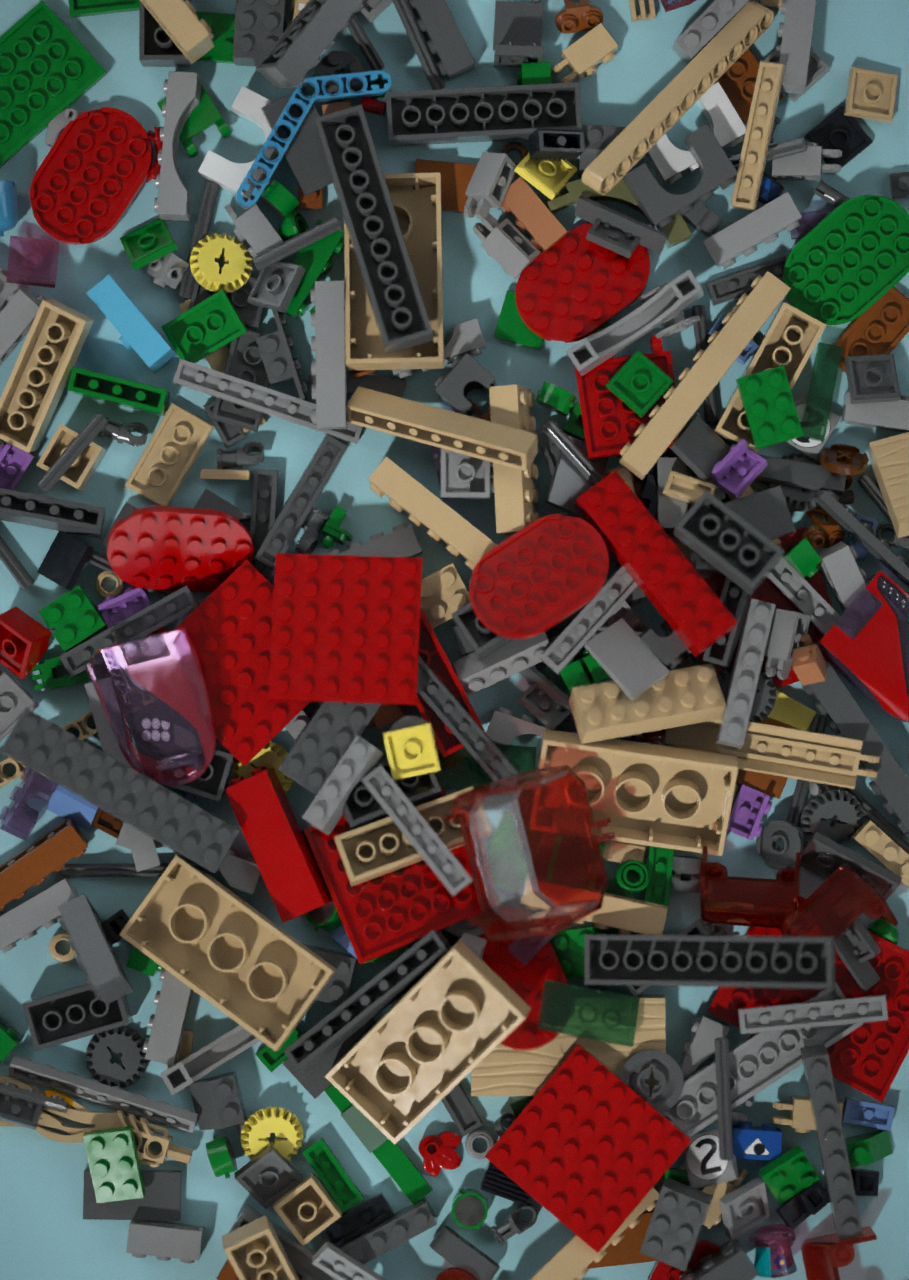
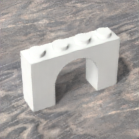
M717 82L703 94L697 103L706 116L711 131L722 149L724 150L730 145L732 148H735L744 142L746 127L720 83ZM666 134L645 154L663 185L668 182L671 185L683 178L682 174L688 170L692 173L700 169L691 152L675 147L669 141Z
M242 86L231 106L232 111L258 125L265 133L267 140L272 130L261 108L273 101ZM267 148L265 150V156L269 160H273L276 154L278 155L274 148ZM209 150L198 173L201 177L215 182L220 187L236 194L255 160L243 164L234 163ZM255 169L253 171L254 179L263 181L266 176L265 172L262 169ZM251 184L246 193L241 192L244 199L253 200L251 193L255 186Z

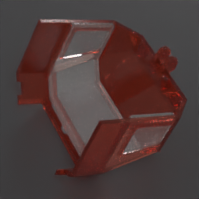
M568 764L525 771L475 787L456 796L453 808L446 815L442 823L459 817L481 912L466 920L473 926L477 925L485 932L484 935L491 941L555 934L602 908L608 877L599 842L612 840L615 838L613 832L597 835L596 827L608 826L611 824V819L602 818L594 820L586 784Z

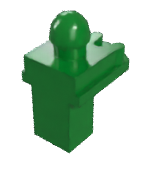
M337 506L334 508L322 532V535L326 536L322 540V545L326 549L331 548L334 545V541L343 545L346 541H352L353 539L349 532L339 528L347 511Z

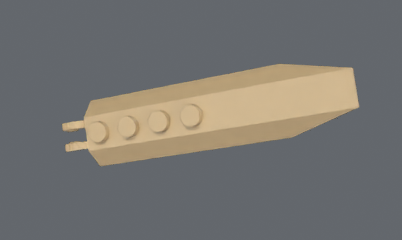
M721 719L666 729L664 743L676 748L737 756L738 769L851 789H855L857 775L877 778V772L874 770L858 769L859 760L870 763H879L880 760L878 756L861 754L862 740L749 721L743 746L740 749L716 744Z

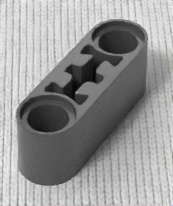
M446 1225L441 1228L430 1243V1247L436 1253L473 1280H491L500 1269V1266L492 1258Z

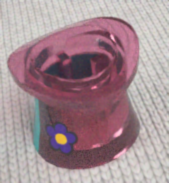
M780 1223L767 1224L750 1234L749 1241H754V1246L756 1247L754 1266L759 1274L758 1276L778 1278L797 1271L791 1249L793 1241L796 1240V1233L789 1226Z

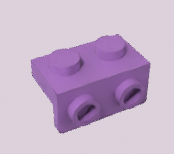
M742 439L738 444H734L730 448L728 455L722 461H718L713 467L712 477L714 485H717V487L737 499L768 466L767 460L750 450L747 441Z
M2 443L0 445V488L14 490L35 455L10 443L6 445Z
M132 586L124 590V594L118 597L109 596L103 599L102 604H99L97 607L102 613L107 627L110 628L151 605V602L144 588Z
M741 784L731 807L727 831L752 841L754 837H759L763 827L760 821L763 814H768L772 801L769 800L770 795Z

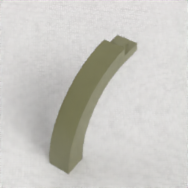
M623 178L605 195H601L583 184L582 179L566 183L565 191L567 194L563 195V192H559L546 205L550 212L554 214L576 205L578 198L584 196L593 201L600 200L620 203L644 215L623 182ZM680 214L672 217L673 222L662 229L660 226L656 227L667 234L665 242L667 248L688 241L692 237L687 224Z

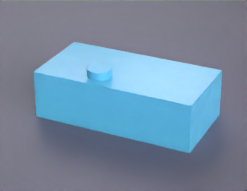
M109 274L87 292V295L122 335L119 338L122 344L128 350L132 347L154 373L159 371L177 355Z

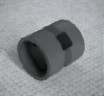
M673 856L672 870L675 871V874L671 876L670 890L701 893L703 879L699 877V874L703 872L704 858ZM683 873L692 874L691 879H683Z

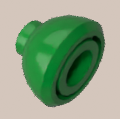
M292 211L284 218L282 226L278 228V234L283 241H287L307 231L309 227L305 218L299 212Z
M627 860L619 866L616 880L624 891L638 893L649 884L650 873L647 866L641 861Z
M883 914L882 918L872 921L866 929L895 945L898 943L899 932L895 925L896 919L894 917Z

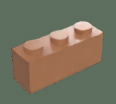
M521 176L509 186L500 209L506 215L510 213L515 219L513 223L521 233L526 232L531 238L529 241L542 252L547 251L567 234L566 229Z

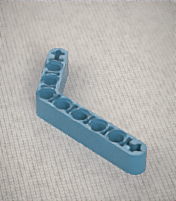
M378 70L306 78L299 87H296L237 190V204L243 208H250L258 201L314 102L383 95L392 84L391 76L385 71ZM378 78H380L381 82H385L381 89H379V85L375 84L370 85L369 91H367L368 83H374ZM358 80L362 85V89L358 92L353 91L349 85L350 81ZM328 82L335 83L338 92L335 94L328 93L325 84ZM307 84L310 85L314 90V94L312 96H305L301 91V87ZM291 106H298L302 111V115L298 118L292 117L289 113V108ZM279 127H286L290 132L289 138H280L277 134V129ZM267 148H274L278 153L277 159L269 160L265 156V150ZM255 169H262L266 174L265 180H255L253 171ZM252 184L255 186L251 193L253 201L249 199L245 202L242 200L244 196L241 192L246 193Z

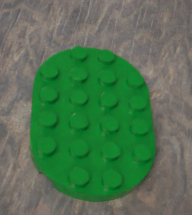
M877 195L857 196L837 206L800 239L787 256L783 268V283L791 288L786 296L792 307L826 325H841L862 315L909 271V214L893 200Z

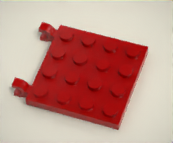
M653 335L650 339L652 353L644 355L674 380L672 386L676 388L671 352L663 351L662 339H657ZM632 356L609 358L583 376L580 375L574 366L588 459L620 455L619 453L628 442L632 445L637 439L634 434L642 424L647 426L652 420L649 415L657 405L662 407L666 402V399L663 397L667 391L640 418L605 387ZM682 430L679 432V434L676 436V438L672 441V443L669 445L667 449H669L672 446L675 440L682 433Z

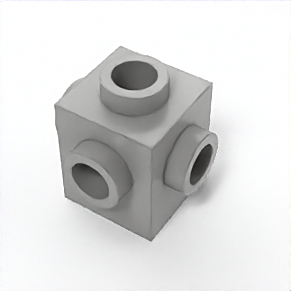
M169 253L151 262L146 273L153 277L152 282L163 289L166 286L176 289L182 281L189 264L175 254Z

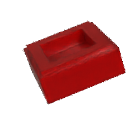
M362 97L363 111L385 116L386 102Z

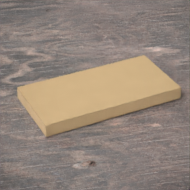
M172 402L124 486L159 506H170L213 431L214 426Z

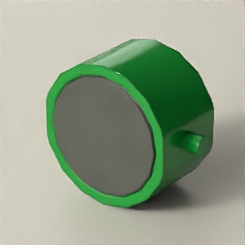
M272 179L266 185L260 195L269 206L284 218L300 204L296 197L275 179Z
M544 382L541 389L537 392L538 396L535 401L551 411L567 416L570 409L574 407L576 396L559 386Z
M333 900L305 913L307 920L315 925V931H318L319 928L324 931H333L342 924Z
M218 1135L213 1136V1141L206 1143L208 1159L215 1176L225 1175L227 1179L230 1178L229 1173L237 1171L236 1158L229 1139L226 1136L218 1139Z
M464 1188L459 1189L460 1192L453 1199V1219L462 1228H476L478 1230L487 1218V1200L477 1190H464Z

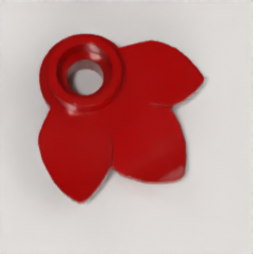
M444 1131L438 1136L427 1135L421 1139L418 1150L423 1157V1167L427 1173L436 1177L441 1168L453 1170L460 1167L461 1160L454 1149L462 1141L461 1136L454 1132ZM429 1145H435L433 1151H427Z

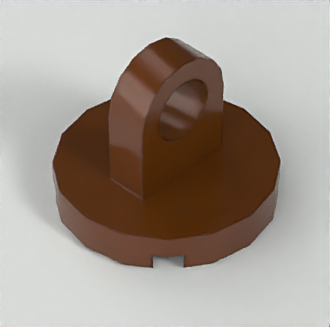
M846 444L831 445L830 449L824 447L820 452V464L833 473L846 475L847 480L845 481L844 490H847L853 482L854 475L866 471L869 461L865 452L861 454L859 453L860 449Z

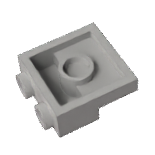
M441 448V498L489 499L490 493H494V479H490V469H493V462Z

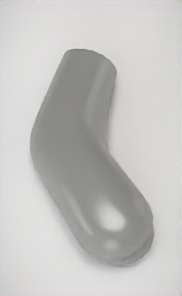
M67 108L48 123L45 139L46 146L52 147L67 124L77 119L79 115L77 109Z

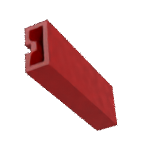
M263 766L251 771L252 776L247 779L241 776L230 781L231 786L224 789L281 921L285 923L332 902V899L274 768L265 770Z

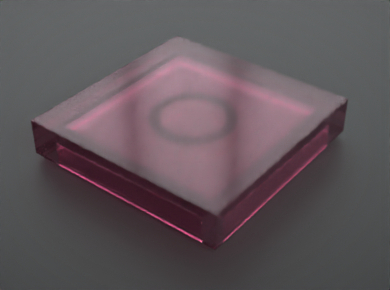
M10 236L6 282L55 288L59 242Z

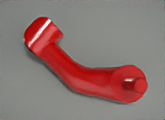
M154 127L155 132H147L150 141L155 143L156 160L150 168V175L145 183L150 182L151 179L156 180L157 174H160L161 165L158 163V152L162 150L163 141L160 140L161 127Z

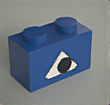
M739 1121L738 1125H732L733 1154L736 1158L774 1161L781 1156L782 1131L780 1128H776V1124L762 1123L761 1127L752 1126L751 1122Z

